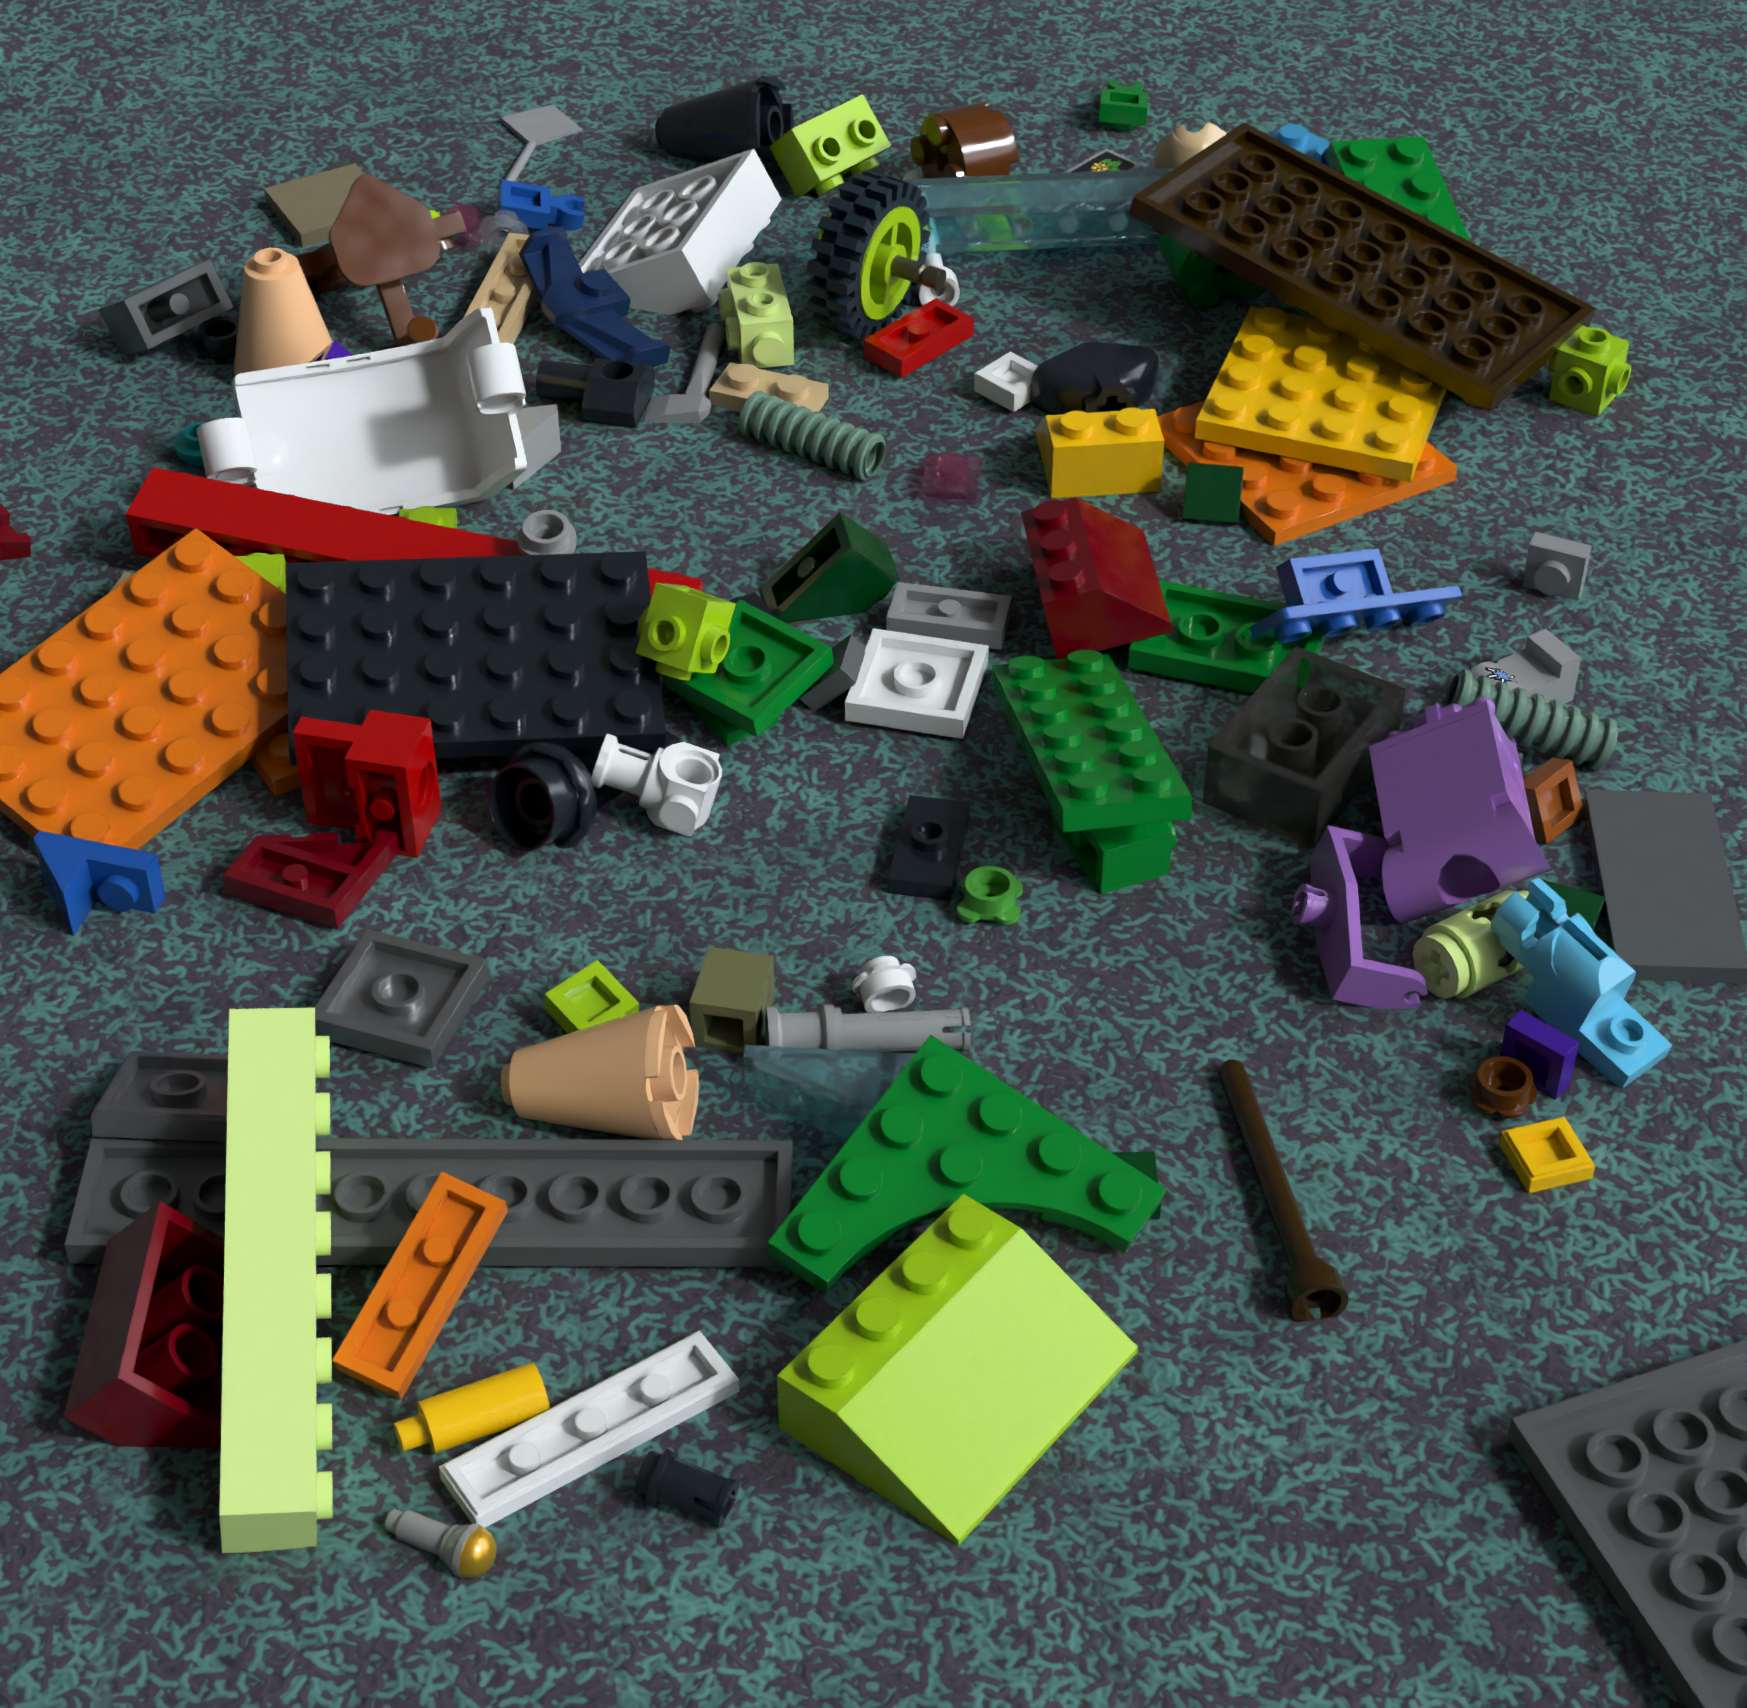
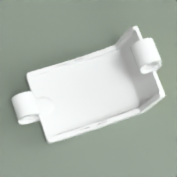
M477 308L460 320L442 338L353 356L240 373L232 379L231 383L239 418H224L202 424L196 430L206 478L245 486L253 485L254 488L350 506L395 517L399 516L400 509H415L421 506L448 508L489 499L501 492L527 468L516 413L526 405L523 378L516 347L510 343L499 342L491 308Z

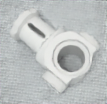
M607 734L591 778L594 787L600 788L605 784L639 796V806L646 808L648 817L656 826L692 837L694 829L702 826L709 818L722 777V768L718 762L720 754L686 742L672 744L665 749L659 747L655 754L652 755L620 744L616 736Z

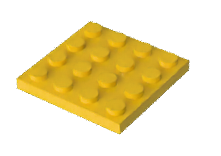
M1251 306L1196 419L1195 438L1411 482L1445 395L1446 388L1434 381L1422 379L1412 369L1388 356H1382L1373 352L1368 345L1350 335L1329 328L1317 317L1309 318L1289 314L1275 307L1258 308Z

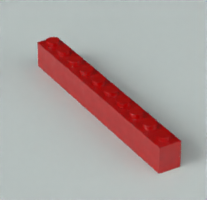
M155 467L151 469L126 512L135 555L153 559L195 528L233 556H247L252 553L283 554L286 563L522 555L518 548V541L493 537L458 528L444 527L404 517H395L350 506L337 505ZM648 568L651 598L656 583L684 585L703 592L702 579Z

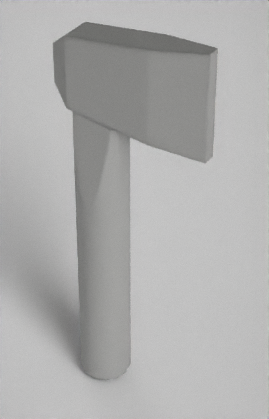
M712 323L707 326L686 393L651 397L643 422L700 423L709 415L712 405L711 401L707 398V394L726 337L725 328L721 324Z

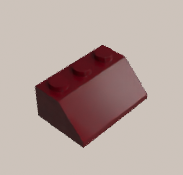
M1077 497L1064 501H1045L1033 509L1021 512L1057 659L1067 658L1068 654L1078 650L1100 651L1173 632L1144 530Z
M159 1201L108 1240L64 1418L118 1447L221 1448L224 1238Z

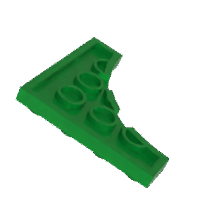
M930 1035L768 1241L766 1254L826 1294L838 1279L862 1257L886 1241L891 1240L894 1232L935 1216L938 1219L962 1194L990 1210L992 1208L1039 1212L1040 1219L1075 1228L1102 1240L1125 1254L1162 1202L1167 1189Z

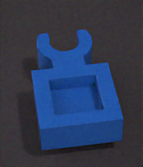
M501 179L498 193L497 222L509 224L511 227L519 230L529 228L544 230L548 228V224H554L557 227L562 226L565 230L581 229L585 217V212L582 211L584 198L576 195L551 196L549 187Z

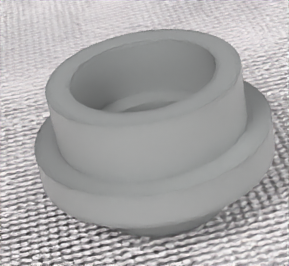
M540 510L530 514L524 520L517 537L518 548L522 555L572 554L577 546L574 527L569 523L566 516L554 510Z

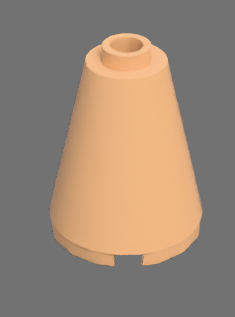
M279 248L262 249L251 257L244 266L233 368L234 376L240 373L309 363L332 342L330 334L298 259Z
M657 1005L518 1049L514 1052L511 1063L505 1064L502 1069L501 1091L503 1099L507 1105H513L517 1115L524 1119L645 1140H683L681 1136H690L692 1133L699 1094L698 1069L687 1070L683 1054V1048L695 1047L693 1033L687 1016L679 1005Z

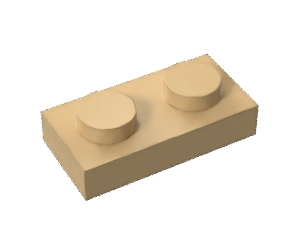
M731 362L709 390L711 405L741 411L747 398L759 390L767 393L769 397L777 396L783 402H793L797 407H807L812 412H819L829 398L828 384L808 380L800 375H786L758 369L751 364Z

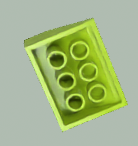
M962 1194L777 1375L779 1428L959 1546L1138 1352V1346L1022 1228Z

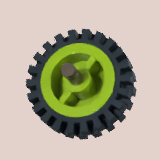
M870 170L863 171V174L856 173L851 176V183L844 182L839 188L840 198L833 196L827 206L831 213L821 217L818 224L819 239L813 238L811 250L817 251L816 259L808 261L806 271L814 274V277L806 282V293L812 295L807 301L809 310L814 311L812 315L813 320L820 323L819 326L861 341L878 332L881 328L890 325L891 317L897 319L903 314L900 304L909 305L913 297L909 291L911 284H923V286L940 290L946 280V271L931 265L927 266L925 264L927 252L921 251V246L929 242L930 231L923 229L930 222V215L928 211H924L928 203L926 197L921 196L922 190L912 183Z

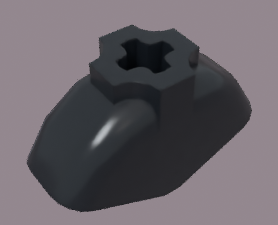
M1102 342L1082 343L1044 361L1035 369L1031 379V404L1033 407L1049 415H1060L1071 411L1094 413L1120 411L1125 408H1139L1150 399L1156 385L1159 366L1158 355L1153 349L1145 346Z

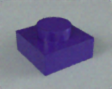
M1520 1010L1505 1026L1500 1056L1515 1058L1523 1062L1532 1072L1533 1083L1536 1089L1556 1100L1570 1086L1579 1041Z

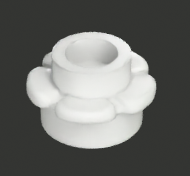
M881 956L865 963L861 968V974L854 979L852 984L853 992L857 993V998L863 1001L865 1010L868 1013H880L905 1008L913 1002L916 992L912 981L916 979L917 975L912 965L908 963L900 965L895 957Z

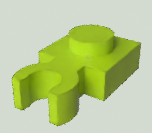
M596 960L545 993L544 1009L569 1034L638 1012L639 1002Z

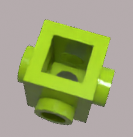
M1582 325L1557 349V354L1549 360L1548 371L1553 373L1549 399L1599 416L1609 403L1624 391L1629 381L1631 365L1626 363L1630 341L1613 336L1604 329Z
M656 583L650 605L644 610L639 621L638 632L640 640L636 654L657 661L655 671L676 679L690 681L692 672L716 673L718 664L724 659L729 649L730 633L728 629L736 603L684 585Z

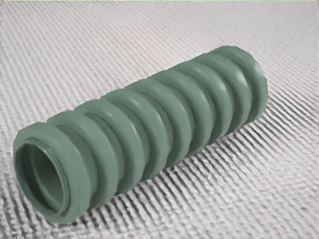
M759 390L752 393L740 411L739 429L743 436L750 439L755 437L758 442L763 444L769 442L770 446L777 449L783 447L784 451L790 454L797 452L799 457L806 460L811 457L813 462L820 465L826 463L827 467L833 470L840 468L842 473L849 476L855 473L856 478L866 481L869 477H873L879 471L884 461L885 440L882 435L875 432L869 434V431L862 427L855 428L854 425L848 422L840 423V420L831 416L826 418L824 414L818 411L812 412L804 406L797 407L795 403L790 401L783 402L777 396L769 397L763 391ZM875 466V470L867 475V472Z
M1466 669L1456 674L1449 685L1443 707L1453 703L1465 706L1472 703L1477 697H1489L1495 704L1494 714L1509 739L1512 737L1516 738V743L1519 746L1527 747L1532 743L1537 752L1545 753L1550 749L1553 757L1563 759L1568 755L1569 760H1572L1573 764L1581 765L1586 761L1588 762V768L1594 771H1599L1608 763L1612 756L1618 737L1617 722L1613 718L1607 717L1599 721V716L1595 712L1589 711L1581 715V710L1577 706L1571 705L1567 709H1563V704L1559 700L1553 699L1549 703H1545V698L1541 694L1535 693L1531 697H1527V692L1523 688L1517 687L1513 691H1509L1507 683L1499 681L1495 685H1491L1490 678L1484 675L1473 679L1472 672Z

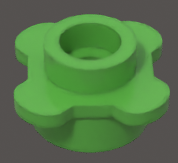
M982 866L972 870L960 881V891L964 894V899L957 905V915L961 920L968 923H974L978 920H994L1001 925H1011L1020 919L1021 910L1016 905V899L1023 894V885L1008 870L997 866Z

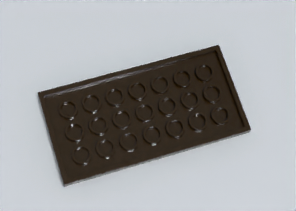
M1245 122L1133 196L1129 215L1147 224L1154 232L1173 238L1189 247L1196 255L1215 261L1233 271L1240 279L1257 284L1277 295L1282 302L1290 306L1299 307L1322 320L1329 328L1350 335L1368 345L1373 352L1392 358L1412 369L1422 379L1434 381L1461 396L1466 403L1481 407L1488 412L1494 409L1557 354V349L1582 325L1589 327L1596 310L1595 307Z

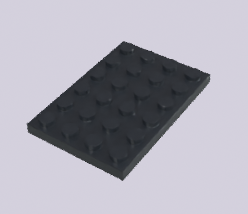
M646 551L285 563L290 765L297 764L292 732L301 716L362 726L370 710L430 718L436 759L511 756L520 747L536 742L555 743L565 747L571 753L600 752L607 734L616 736L618 743L637 750H657L659 747L665 749L666 731L660 676L655 671L657 661L636 654L640 640L638 632L639 621L651 601Z

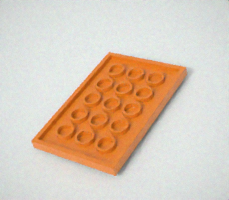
M195 528L0 674V811L33 838L39 831L135 850L141 848L267 747L275 736L283 734L288 730L286 594Z

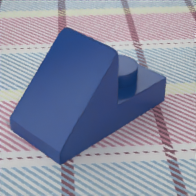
M39 831L34 837L44 883L73 936L96 902L104 903L116 911L125 912L135 909L155 914L166 898L159 860L155 853Z

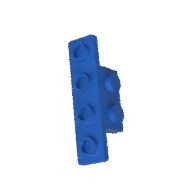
M1379 548L1290 558L1276 567L1288 607L1282 608L1252 625L1250 631L1253 639L1276 637L1278 644H1286L1301 640L1311 635L1313 631H1321L1323 638H1331L1346 634L1356 629L1358 625H1366L1368 632L1390 628L1399 624L1403 619H1409L1411 626H1420L1444 617L1445 612L1443 608L1462 598V594L1458 585L1393 594Z

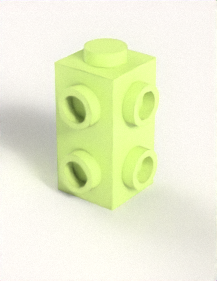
M751 262L742 267L726 268L727 289L718 290L721 321H725L728 350L737 349L740 364H751L757 368L794 365L793 317L778 263L764 264Z

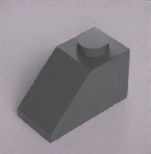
M208 259L141 288L98 310L119 352L124 356H129L148 350L233 308V305L211 260Z

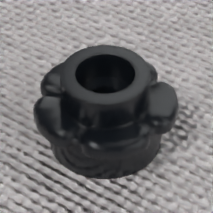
M215 317L203 322L198 328L200 341L195 343L197 352L202 356L208 355L212 359L217 360L234 357L238 321L230 317Z

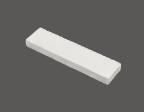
M699 1330L439 1466L440 1479L471 1523L487 1527L740 1391L739 1378Z

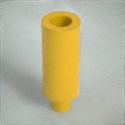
M531 1362L418 1401V1415L395 1422L394 1429L402 1452L429 1443L433 1454H437L517 1426L550 1409L540 1373L536 1365Z

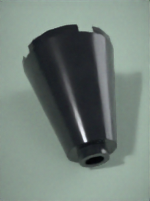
M762 76L666 107L661 117L656 121L655 136L658 144L663 146L668 155L704 163H712L754 148L768 175H778L783 172L780 166H777L778 163L769 146L794 128L793 109L791 103H782L779 91L786 90L784 83L776 76Z

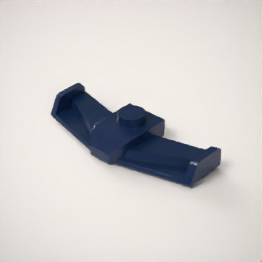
M558 226L539 230L529 235L519 252V256L541 302V311L555 328L564 331L600 359L648 364L652 368L668 363L670 346L663 341H653L622 318L628 315L631 298L605 269L582 272L569 245L564 227Z

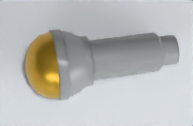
M398 1509L391 1510L386 1518L385 1529L394 1533L398 1540L438 1555L440 1560L445 1562L446 1566L458 1577H479L492 1567L495 1560L497 1545L493 1535L479 1524H465L461 1526L456 1524L449 1526L411 1510L403 1512Z

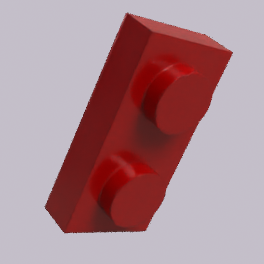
M935 298L865 338L864 358L902 378L974 336V318Z

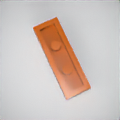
M441 1171L332 1360L335 1369L401 1400L508 1213L506 1201Z

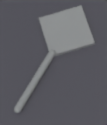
M554 105L500 117L501 122L526 143L505 180L516 181L537 145L583 131V129Z

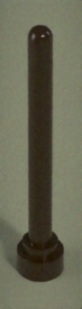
M1226 1060L1219 1067V1078L1290 1265L1287 1280L1284 1284V1294L1291 1313L1298 1322L1315 1320L1309 1309L1320 1308L1321 1319L1337 1317L1345 1310L1348 1304V1295L1340 1274L1335 1267L1327 1264L1325 1260L1318 1258L1245 1067L1238 1060Z

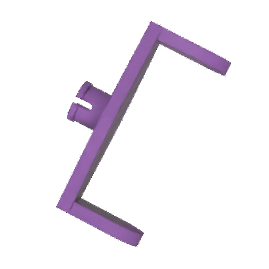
M1328 825L1310 857L1311 885L1303 883L1295 893L1291 916L1294 917L1292 922L1298 926L1314 927L1316 946L1333 1000L1375 1009L1420 1007L1419 995L1417 993H1406L1417 991L1423 996L1427 995L1425 979L1419 972L1409 968L1363 959L1358 884L1355 877H1382V861L1385 851L1389 848L1386 838Z

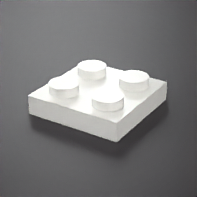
M873 628L865 649L864 659L856 684L850 688L845 701V721L963 739L988 666L989 645Z

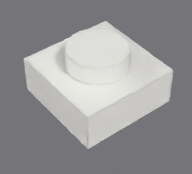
M1009 352L975 373L974 391L1015 412L1031 402V379L1038 366Z

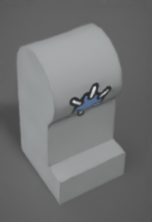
M1544 629L1527 636L1524 650L1500 659L1497 663L1489 661L1480 663L1470 671L1472 672L1473 679L1484 675L1490 678L1491 685L1502 681L1508 684L1509 691L1520 687L1526 690L1527 697L1538 693L1544 696L1545 703L1556 699L1565 704L1574 698L1581 657L1551 632Z

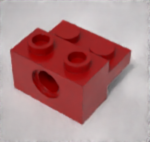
M370 710L361 726L301 716L292 734L307 823L355 830L357 843H375L377 831L389 830L397 833L399 853L397 855L418 858L442 810L431 719Z

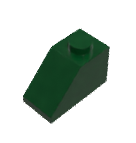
M839 512L773 575L761 589L766 605L775 616L785 623L865 613L877 601L884 599L889 594L892 587L900 580L888 545Z

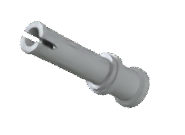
M823 1004L820 1011L779 1013L776 1006L765 1007V1047L768 1067H778L780 1061L785 1059L822 1058L825 1065H835L836 1061L843 1060V1053L917 1051L930 1035L954 1050L962 1049V1051H969L971 1045V1032H942L943 1027L971 1026L967 1007L931 1011L869 1012L859 1014H842L841 1008L834 1007L833 1004Z

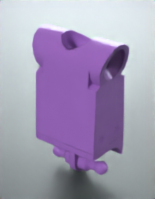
M1477 697L1472 703L1465 706L1455 703L1442 708L1438 703L1425 708L1424 715L1412 720L1410 727L1400 731L1392 730L1386 734L1383 741L1369 746L1384 836L1389 845L1382 861L1383 890L1388 907L1393 917L1399 923L1406 924L1466 902L1479 895L1494 892L1552 870L1535 841L1516 742L1514 738L1509 739L1494 714L1495 704L1489 697Z

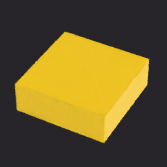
M1565 1116L1501 1131L1499 1145L1528 1194L1593 1179L1595 1165Z

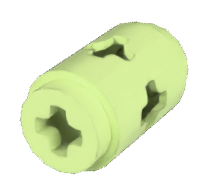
M1514 890L1502 891L1429 926L1423 932L1422 938L1414 945V967L1424 977L1427 989L1435 996L1444 999L1455 996L1462 999L1524 969L1516 959L1505 967H1498V961L1506 955V950L1501 945L1498 935L1491 929V921L1496 911L1515 892ZM1525 890L1517 891L1525 899L1529 894Z

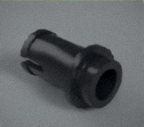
M671 1447L667 1448L664 1453L651 1449L641 1465L635 1483V1493L646 1497L647 1506L655 1509L659 1503H663L709 1521L718 1528L722 1527L735 1502V1499L729 1497L730 1494L735 1496L739 1489V1481L732 1477L726 1478L678 1459V1451Z

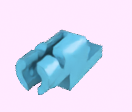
M1536 878L1530 882L1527 888L1529 894L1526 899L1515 891L1503 902L1491 921V929L1498 935L1499 941L1505 950L1534 976L1523 1001L1548 1025L1579 1041L1577 1052L1598 1072L1620 1088H1624L1664 1059L1670 1051L1672 1044L1624 1000L1634 981L1636 971L1596 936L1587 921L1578 912L1569 918L1566 914V901L1543 880Z

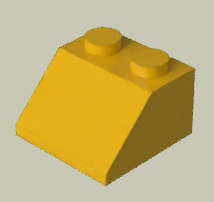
M1125 408L1120 411L1086 413L1083 411H1071L1060 415H1045L1036 428V437L1051 498L1161 492L1164 438L1155 409Z

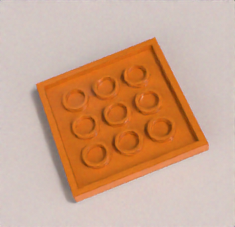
M1205 401L1180 407L1175 411L1158 416L1164 445L1186 466L1188 462L1244 467L1239 515L1273 546L1456 480L1458 466L1428 441L1425 444L1412 481L1406 482L1195 438L1196 419Z

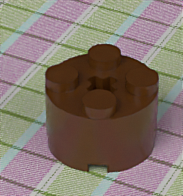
M985 101L929 114L922 123L919 136L911 139L910 150L912 159L917 166L922 168L927 185L928 202L937 211L947 209L949 212H956L1006 200L1013 194L1016 188L1017 177L1009 179L1010 164L1018 162L1014 136L1000 110L990 111L987 108L991 104Z

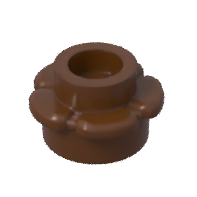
M1506 1056L1489 1058L1479 1066L1478 1071L1469 1080L1468 1086L1472 1091L1471 1101L1477 1109L1486 1114L1494 1113L1507 1119L1517 1118L1526 1114L1528 1105L1535 1103L1537 1098V1089L1533 1083L1532 1072L1523 1062L1515 1058Z

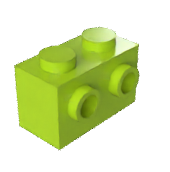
M862 94L792 128L770 145L769 148L796 195L801 197L815 190L818 196L821 197L840 187L844 183L841 176L848 172L853 176L856 173L863 174L865 170L872 171L877 168L879 163L876 157L890 148L891 144Z

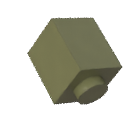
M708 947L689 1002L691 1030L695 1046L758 1055L765 1032V1007L773 1006L775 1001L774 956Z

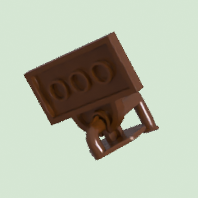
M363 174L351 185L349 194L330 229L329 243L322 245L315 251L295 257L299 261L309 287L317 286L319 294L344 288L349 285L348 282L358 287H372L376 285L396 347L437 339L439 333L437 324L429 317L417 316L414 318L401 278L419 274L430 269L436 262L443 259L442 254L455 249L454 242L467 230L460 211L432 219L429 209L421 202L373 175Z

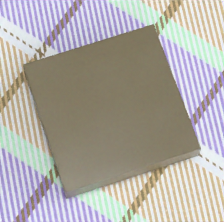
M354 163L264 188L265 200L302 248L329 240L330 229L349 194L351 185L364 173Z

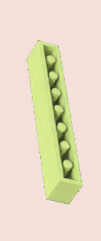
M315 1008L229 1009L219 1514L222 1554L317 1546V1519H333L332 1471L317 1472V1450H332V1403L317 1404V1384L332 1383V1338H317L316 1319L331 1318V1273L316 1274V1256H331V1211L316 1212V1195H331L330 1151H316V1136L330 1135V1093H316V1078H330V1036H315Z

